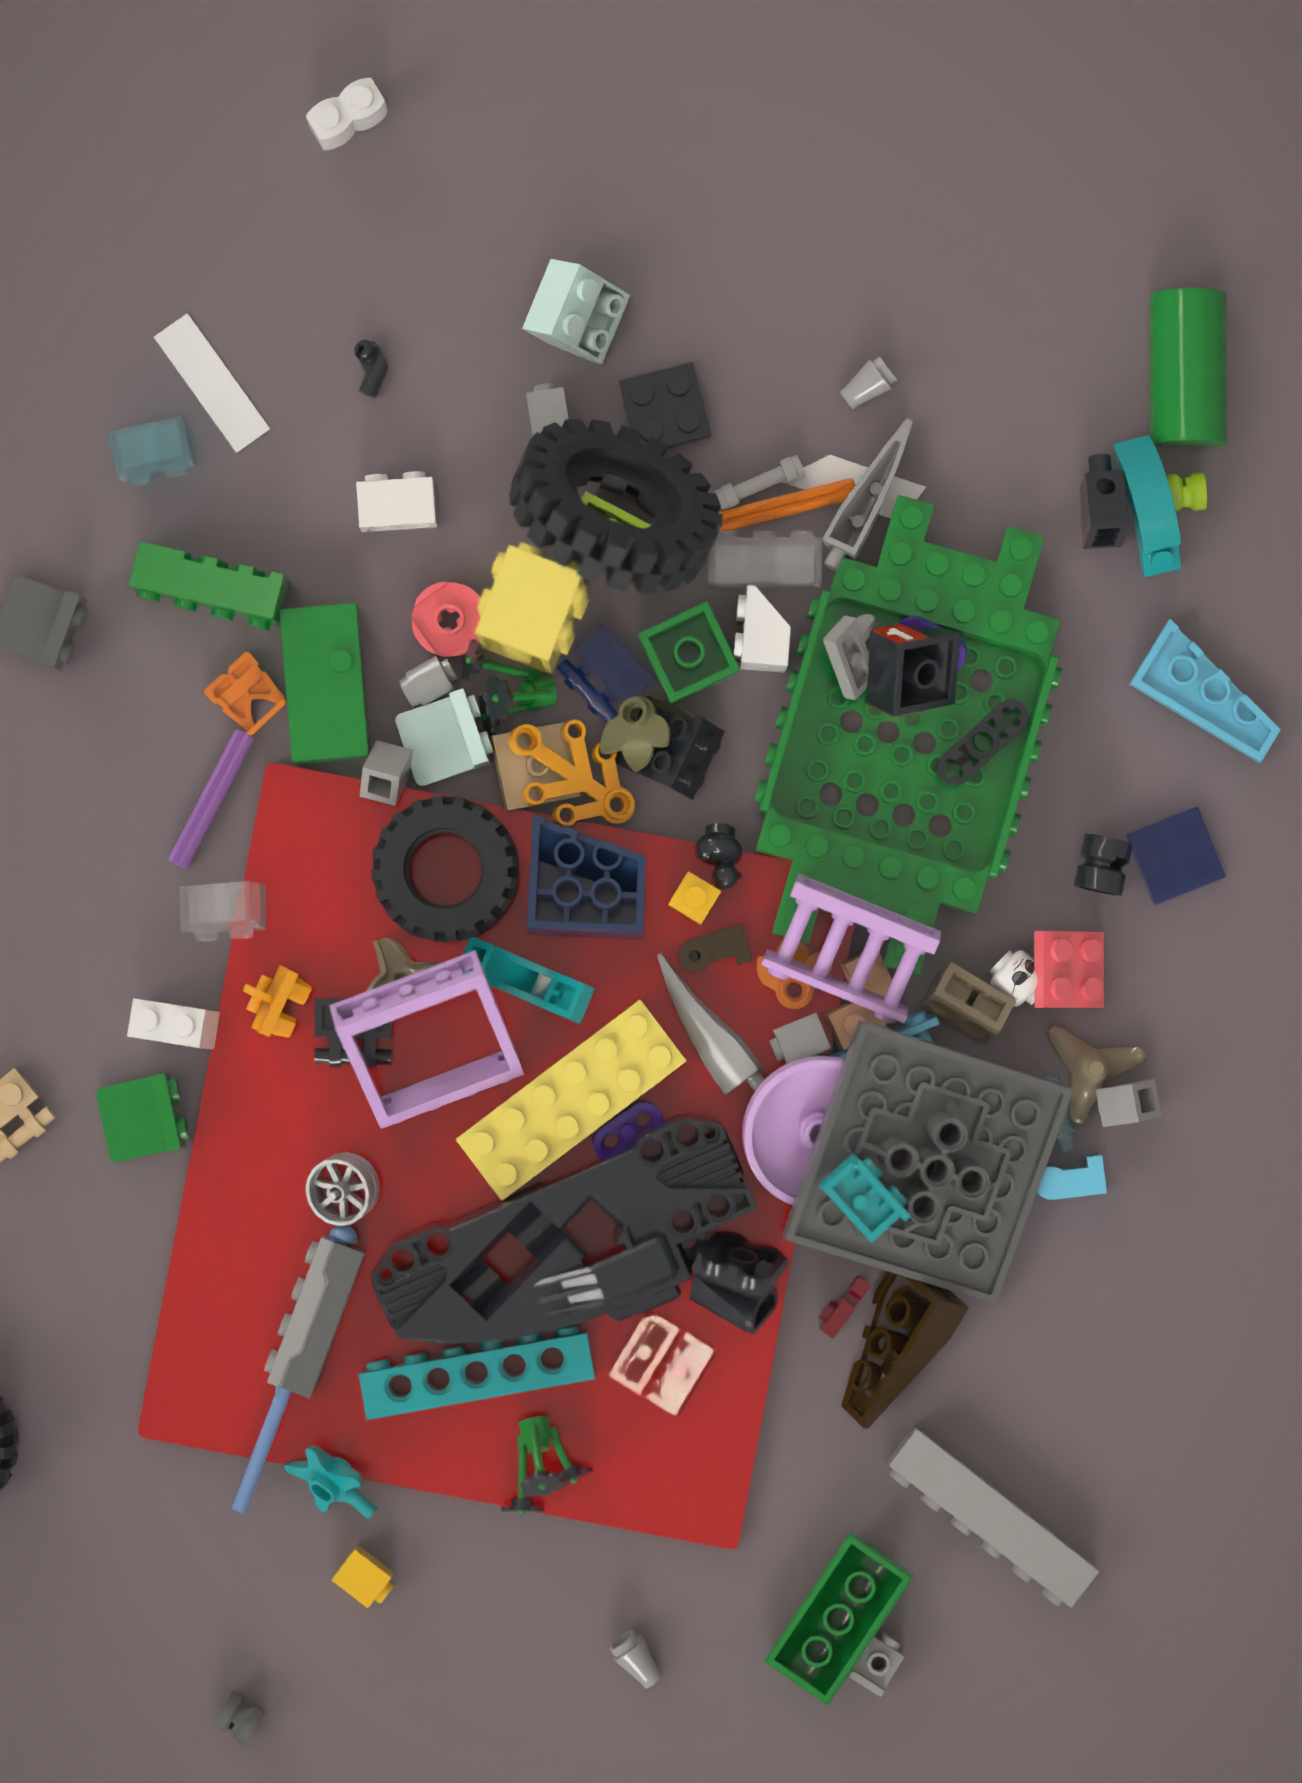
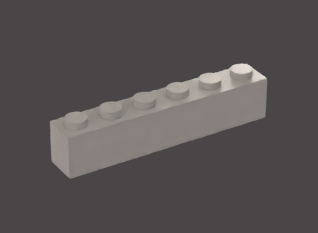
M915 1425L886 1461L888 1466L892 1468L889 1475L905 1488L913 1484L923 1492L919 1498L936 1512L941 1507L953 1516L949 1521L952 1525L967 1536L973 1531L981 1537L983 1541L980 1546L996 1559H999L1001 1555L1008 1558L1014 1563L1010 1569L1027 1583L1032 1578L1044 1587L1040 1593L1059 1607L1064 1602L1072 1608L1100 1572L1095 1565Z

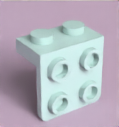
M464 688L449 693L450 697L400 713L395 719L404 748L413 750L411 770L416 783L420 786H426L490 764L487 754L493 753L487 731L479 733L475 718L481 717L476 698L474 695L467 697Z

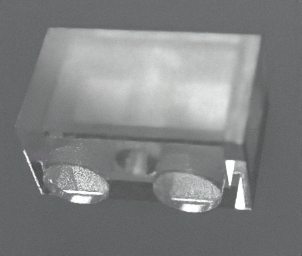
M244 881L179 886L180 929L182 933L195 935V941L218 940L219 933H230V938L234 939L252 938L253 931L267 930L265 884Z

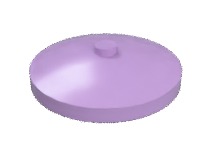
M813 1056L790 1062L774 1071L760 1084L746 1108L742 1126V1141L747 1161L759 1182L774 1196L793 1205L844 1059L829 1056Z

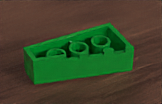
M140 541L129 586L133 590L138 591V598L159 603L160 597L175 600L174 607L196 612L197 606L212 609L210 616L227 621H233L234 615L247 618V625L269 631L270 625L281 626L279 609H285L291 587V582L285 574L271 571L269 577L265 576V572L257 570L255 567L239 564L233 568L228 566L229 563L216 558L199 556L197 559L191 557L192 554L185 551Z

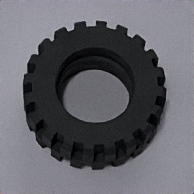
M439 795L410 803L411 806L403 811L399 810L392 817L393 819L388 826L382 829L379 834L378 844L373 850V870H371V876L379 903L384 907L386 914L401 926L402 929L425 940L444 943L460 942L484 933L496 921L502 918L516 893L517 881L519 880L518 854L509 832L501 821L487 808L466 798ZM442 833L459 835L468 840L477 850L482 865L481 879L476 890L464 901L448 906L436 905L425 900L415 890L410 878V861L416 848L427 838Z

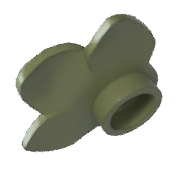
M635 696L628 698L622 703L619 709V716L606 724L600 741V752L602 754H611L622 751L629 767L637 772L650 762L654 747L663 748L668 746L670 740L669 725L664 718L656 714L655 705L646 697ZM643 711L641 718L636 721V715Z

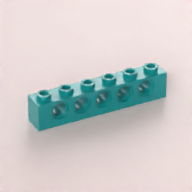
M578 1325L556 1329V1336L541 1338V1333L520 1337L518 1338V1343L503 1345V1341L481 1342V1349L466 1352L465 1346L450 1347L442 1350L443 1356L429 1359L427 1352L404 1356L405 1363L390 1365L389 1359L366 1363L367 1370H362L359 1373L366 1419L370 1420L595 1379L588 1331H579ZM550 1347L558 1348L564 1356L562 1364L558 1367H548L545 1365L541 1357L545 1349ZM511 1354L520 1355L525 1360L526 1368L519 1374H511L504 1367V1359ZM472 1361L484 1363L488 1370L487 1377L481 1381L470 1379L466 1372L467 1365ZM434 1368H443L449 1374V1384L442 1388L433 1386L429 1381V1372ZM400 1374L407 1376L412 1383L411 1391L403 1395L397 1394L391 1387V1379Z

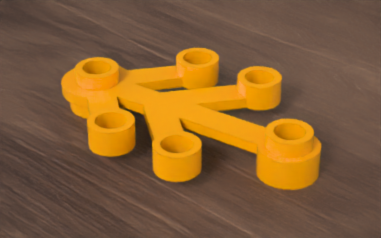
M573 719L565 722L560 731L562 739L569 743L573 765L542 744L541 733L535 726L523 724L511 731L508 743L510 749L516 755H531L565 779L547 784L539 782L527 784L521 792V797L525 804L536 806L543 803L545 799L584 792L596 801L576 807L568 803L557 806L552 813V819L555 824L568 827L578 820L602 816L609 823L620 824L632 817L635 811V800L628 789L620 786L615 763L617 752L609 754L608 759L605 760L599 755L600 742L595 744L591 750L592 759L601 765L603 786L592 777L584 740L586 727L580 720ZM570 725L578 728L579 734L577 738H572L569 735L568 728ZM520 734L528 739V746L526 748L518 745L517 738ZM531 787L539 791L540 796L537 801L529 797ZM613 798L620 802V810L618 812H614L610 807V802ZM563 808L567 809L570 813V820L568 822H564L560 818V811Z

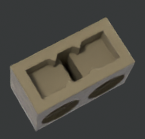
M950 962L936 974L920 1005L986 1044L1000 1033L1016 1000Z

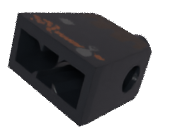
M1095 454L1088 457L1089 472L1084 474L1080 486L1083 549L1121 547L1130 526L1124 473L1121 470H1112L1111 455Z

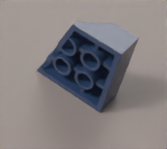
M533 814L527 917L529 935L643 939L646 856L604 840L600 841L579 833L575 829L560 826Z

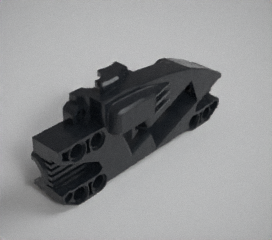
M682 1114L670 1118L659 1125L647 1127L639 1131L632 1139V1143L627 1144L620 1154L545 1187L542 1183L536 1184L505 1198L503 1201H497L447 1224L440 1222L430 1223L394 1239L389 1243L373 1268L371 1282L384 1314L398 1339L442 1343L500 1342L556 1330L605 1314L619 1322L678 1299L681 1295L678 1285L693 1279L691 1276L693 1274L691 1271L698 1252L707 1243L703 1232L757 1209V1206L749 1188L742 1179L744 1175L743 1169L723 1125L716 1120ZM684 1124L694 1125V1137L684 1144L678 1142L676 1136L678 1129ZM710 1127V1133L705 1135V1129ZM654 1139L661 1143L659 1155L651 1158L642 1157L641 1148L646 1141ZM714 1195L725 1196L727 1201L725 1209L713 1214L708 1212L707 1203ZM592 1199L617 1223L612 1237L617 1245L624 1242L627 1250L584 1268L581 1258L587 1256L585 1249L563 1228ZM685 1210L691 1213L692 1219L690 1224L680 1228L672 1226V1217L676 1212ZM509 1232L533 1255L534 1259L507 1285L482 1259ZM441 1233L447 1236L449 1243L442 1250L433 1252L428 1248L427 1241L433 1234ZM689 1238L695 1239V1244L692 1247L685 1245L686 1240ZM407 1249L413 1254V1261L408 1265L399 1266L392 1262L391 1257L395 1251ZM387 1269L390 1273L384 1275L381 1271ZM459 1292H460L463 1296H465L473 1305L471 1306V1305L459 1294Z

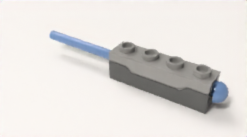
M349 1225L335 1226L330 1230L329 1236L324 1235L321 1237L319 1243L312 1241L306 1255L305 1263L310 1264L306 1279L299 1277L296 1282L291 1299L297 1300L292 1315L285 1313L278 1331V1335L283 1336L279 1351L271 1350L264 1371L270 1373L267 1383L275 1385L276 1392L231 1507L237 1512L246 1513L291 1393L294 1392L307 1398H311L314 1395L367 1253L366 1250L349 1244H357L356 1231Z

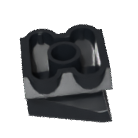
M717 1231L698 1252L691 1271L694 1274V1280L689 1299L741 1330L754 1335L776 1309L778 1292L772 1285L787 1269L788 1258L784 1257L782 1252L774 1247L766 1245L755 1246L748 1243L745 1237L737 1233Z

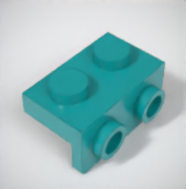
M852 1153L819 1186L872 1243L899 1217L904 1221L910 1217L903 1208L908 1201L893 1185L886 1189L879 1182L878 1179L883 1174L868 1157L861 1162Z

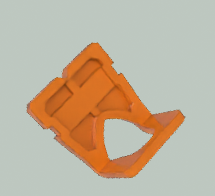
M244 652L228 667V674H221L204 690V694L215 705L218 703L223 707L222 711L237 722L248 735H253L287 703V699L278 690L265 670L261 671L256 659L249 652ZM253 699H264L276 703L256 724L253 723L251 715V702Z

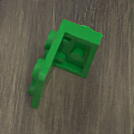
M163 1073L102 1087L97 1091L96 1097L109 1157L112 1161L121 1162L186 1147L185 1139H189V1129L185 1116L180 1117L177 1102L181 1101V1093L177 1079L172 1080L171 1073Z

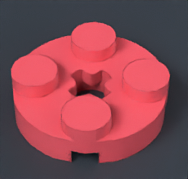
M439 582L426 588L416 599L412 612V630L420 645L429 653L444 659L464 656L471 639H475L479 643L475 631L481 618L479 610H477L480 596L470 587L456 582ZM445 610L450 614L457 612L460 615L456 620L458 626L453 630L450 627L443 629L439 625L443 620L441 613Z

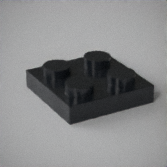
M693 362L619 381L630 427L639 431L638 443L645 446L649 439L653 437L668 445L667 448L711 438Z

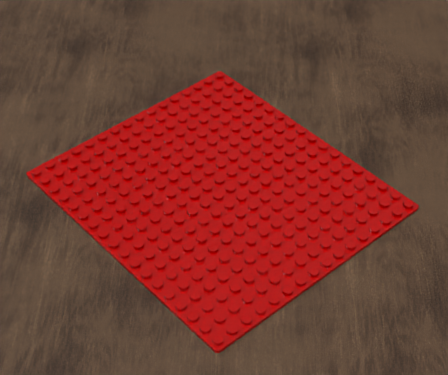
M269 763L265 768L219 1005L218 1012H220L215 1047L211 1049L138 1425V1434L147 1439L241 1457H251L276 1392L275 1385L267 1383L270 1373L264 1371L266 1362L272 1349L279 1351L283 1336L278 1335V1331L285 1313L292 1315L297 1300L291 1299L298 1278L306 1279L310 1264L305 1263V1258L312 1241L319 1243L321 1237L324 1235L329 1236L330 1230L336 1226L326 1223L316 1216L308 1204L305 1191L307 1178L315 1166L332 1155L349 1152L360 1155L370 1162L378 1174L380 1183L379 1200L373 1210L349 1225L357 1234V1244H349L366 1250L367 1253L314 1395L311 1398H307L294 1392L291 1393L266 1461L286 1465L293 1461L308 1460L306 1449L309 1446H317L333 1458L340 1457L347 1461L352 1469L361 1475L362 1480L511 1507V1499H518L519 1448L516 1436L520 1435L518 1423L532 1417L547 1416L550 1427H558L560 1441L572 1466L580 1464L582 1470L592 1467L593 1472L579 1479L577 1483L568 1484L560 1490L552 1491L547 1496L539 1494L527 1496L526 1499L534 1500V1507L544 1508V1512L536 1513L720 1548L735 1549L740 1541L795 1247L794 1242L787 1241L782 1237L793 1205L774 1196L759 1182L745 1156L742 1141L743 1119L746 1108L755 1091L747 1081H744L727 1095H724L721 1088L716 1084L693 1047L679 1019L666 987L657 955L662 952L696 996L725 1024L742 1037L763 1065L759 1073L764 1079L780 1067L786 1065L784 1059L777 1061L769 1040L775 1038L772 1030L812 1013H817L831 1047L818 1054L819 1056H830L834 1037L823 1015L838 1008L841 997L816 988L814 989L812 999L806 1006L799 1009H789L778 1001L775 990L763 985L757 975V957L764 956L767 949L776 952L780 942L784 939L771 933L792 862L780 858L743 852L741 860L734 866L742 874V878L737 881L734 887L725 890L717 887L713 882L712 874L716 866L707 864L696 857V842L578 820L568 827L600 841L604 840L646 856L643 939L529 935L527 917L532 817L535 814L554 823L552 815L521 809L505 812L504 806L469 800L487 808L505 826L516 847L519 867L516 893L513 901L506 909V913L490 929L474 937L591 986L595 990L579 1024L490 986L517 1050L524 1075L477 1092L472 1096L445 1104L438 1109L408 1118L401 1123L380 1129L352 1064H342V1068H330L329 1064H315L314 1062L315 1048H330V1037H314L315 998L348 999L367 992L371 982L381 973L373 941L381 940L384 937L393 938L399 942L412 961L416 963H444L462 956L468 940L448 943L425 940L405 931L386 914L382 904L379 903L371 876L374 847L377 846L380 839L379 834L392 821V817L399 810L403 811L411 806L410 803L442 794L404 788L397 805L393 806L360 797L361 779L278 763ZM560 817L564 822L570 820L569 818ZM442 833L427 838L416 848L410 861V878L415 890L425 900L436 905L448 906L464 901L476 890L481 879L482 865L480 856L475 847L459 835ZM688 871L721 891L701 925L668 906ZM821 908L818 910L810 942L805 944L810 955L821 951L834 921L832 913ZM855 922L853 925H848L831 970V975L845 980V974L840 964L849 959ZM742 924L752 962L738 965L735 956L712 962L705 970L695 973L687 971L681 966L678 953L680 947L685 942ZM279 965L298 974V978L312 987L304 1005L288 998L281 1012L297 1019L289 1038L272 1033L268 1037L251 1027L257 1014L246 1009L252 995L243 991L245 984L256 987L262 974L273 980ZM790 983L788 985L787 993L790 997L796 998L801 994L802 989L799 984ZM474 989L393 1020L392 1038H377V1049L392 1050V1064L377 1065L376 1068L368 1069L382 1097L502 1051L478 991ZM641 1000L686 1059V1062L635 1101L647 1100L654 1103L662 1113L663 1122L684 1114L716 1120L723 1125L743 1169L744 1175L742 1179L749 1188L757 1209L703 1233L706 1242L717 1231L737 1233L745 1237L748 1243L752 1245L774 1247L782 1252L784 1257L788 1258L787 1269L772 1285L778 1292L776 1309L754 1335L747 1333L689 1299L694 1280V1274H691L693 1279L678 1285L681 1291L678 1299L653 1310L619 1322L605 1314L573 1324L578 1325L579 1331H588L595 1379L367 1420L359 1373L362 1370H367L366 1363L389 1359L390 1365L405 1363L404 1356L427 1352L428 1359L443 1356V1349L456 1346H465L466 1352L481 1349V1342L442 1343L398 1339L384 1314L371 1282L373 1268L389 1243L394 1239L430 1223L440 1222L447 1224L501 1200L455 1139L637 1001ZM355 1038L359 1049H364V1038ZM640 1113L636 1117L638 1125H645L649 1121L647 1113ZM692 1124L682 1125L676 1135L678 1142L684 1144L690 1141L695 1135V1126ZM711 1128L705 1129L704 1134H709ZM594 1132L511 1195L539 1183L546 1187L603 1162L604 1160L596 1154L592 1145ZM613 1134L608 1135L604 1140V1144L607 1147H613L617 1144L618 1137ZM651 1139L642 1145V1157L651 1158L659 1155L661 1143ZM336 1163L342 1177H344L348 1166ZM325 1167L321 1178L333 1181L327 1167ZM354 1172L353 1176H355L359 1182H362L358 1174ZM322 1188L323 1196L327 1199V1189ZM365 1189L357 1190L355 1193L365 1201ZM723 1195L711 1197L707 1203L708 1212L713 1214L725 1209L727 1204L726 1197ZM592 1199L563 1228L585 1249L587 1256L581 1258L584 1268L627 1250L624 1242L617 1245L612 1237L617 1223ZM348 1200L349 1215L359 1213L361 1210ZM331 1202L329 1204L340 1212L339 1203ZM685 1210L676 1212L672 1217V1226L680 1228L690 1224L692 1219L691 1213ZM508 1232L482 1260L508 1285L534 1257ZM436 1233L429 1237L427 1246L433 1252H437L447 1246L449 1239L444 1234ZM687 1239L685 1245L687 1247L694 1246L695 1239ZM399 1249L393 1253L391 1260L399 1266L408 1265L413 1261V1254L407 1249ZM385 1269L381 1273L387 1275L390 1271ZM459 1292V1294L472 1306L473 1304ZM556 1330L541 1333V1338L556 1336ZM518 1338L503 1341V1345L518 1343ZM550 1347L542 1352V1361L548 1367H558L564 1360V1356L558 1348ZM511 1354L504 1359V1367L511 1374H519L526 1368L525 1360L520 1355ZM472 1361L466 1367L467 1375L474 1381H481L488 1375L487 1367L480 1361ZM434 1368L429 1372V1381L433 1386L442 1388L449 1384V1374L443 1368ZM400 1374L391 1379V1387L397 1394L403 1395L411 1391L412 1383L407 1376ZM551 1442L550 1449L541 1452L543 1468L551 1473L559 1474L564 1471V1468ZM527 1450V1479H529V1475L535 1472L533 1454H529Z

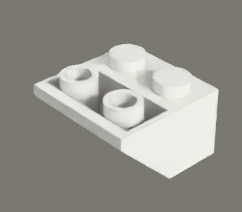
M748 585L746 595L739 594L737 602L736 621L743 622V632L736 633L733 656L735 659L740 660V669L785 673L788 666L791 627L756 586Z

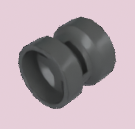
M233 1691L212 1724L220 1730L230 1729L234 1734V1739L245 1745L265 1711L256 1705L250 1707L244 1703L241 1695Z

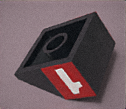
M903 624L872 629L866 703L892 717L954 705L960 632L951 629Z

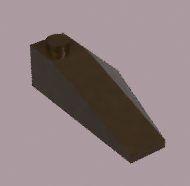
M889 1271L886 1272L875 1291L872 1303L877 1304L871 1326L865 1325L862 1338L866 1339L861 1359L854 1362L841 1405L863 1428L868 1429L951 1339L969 1309L952 1291Z

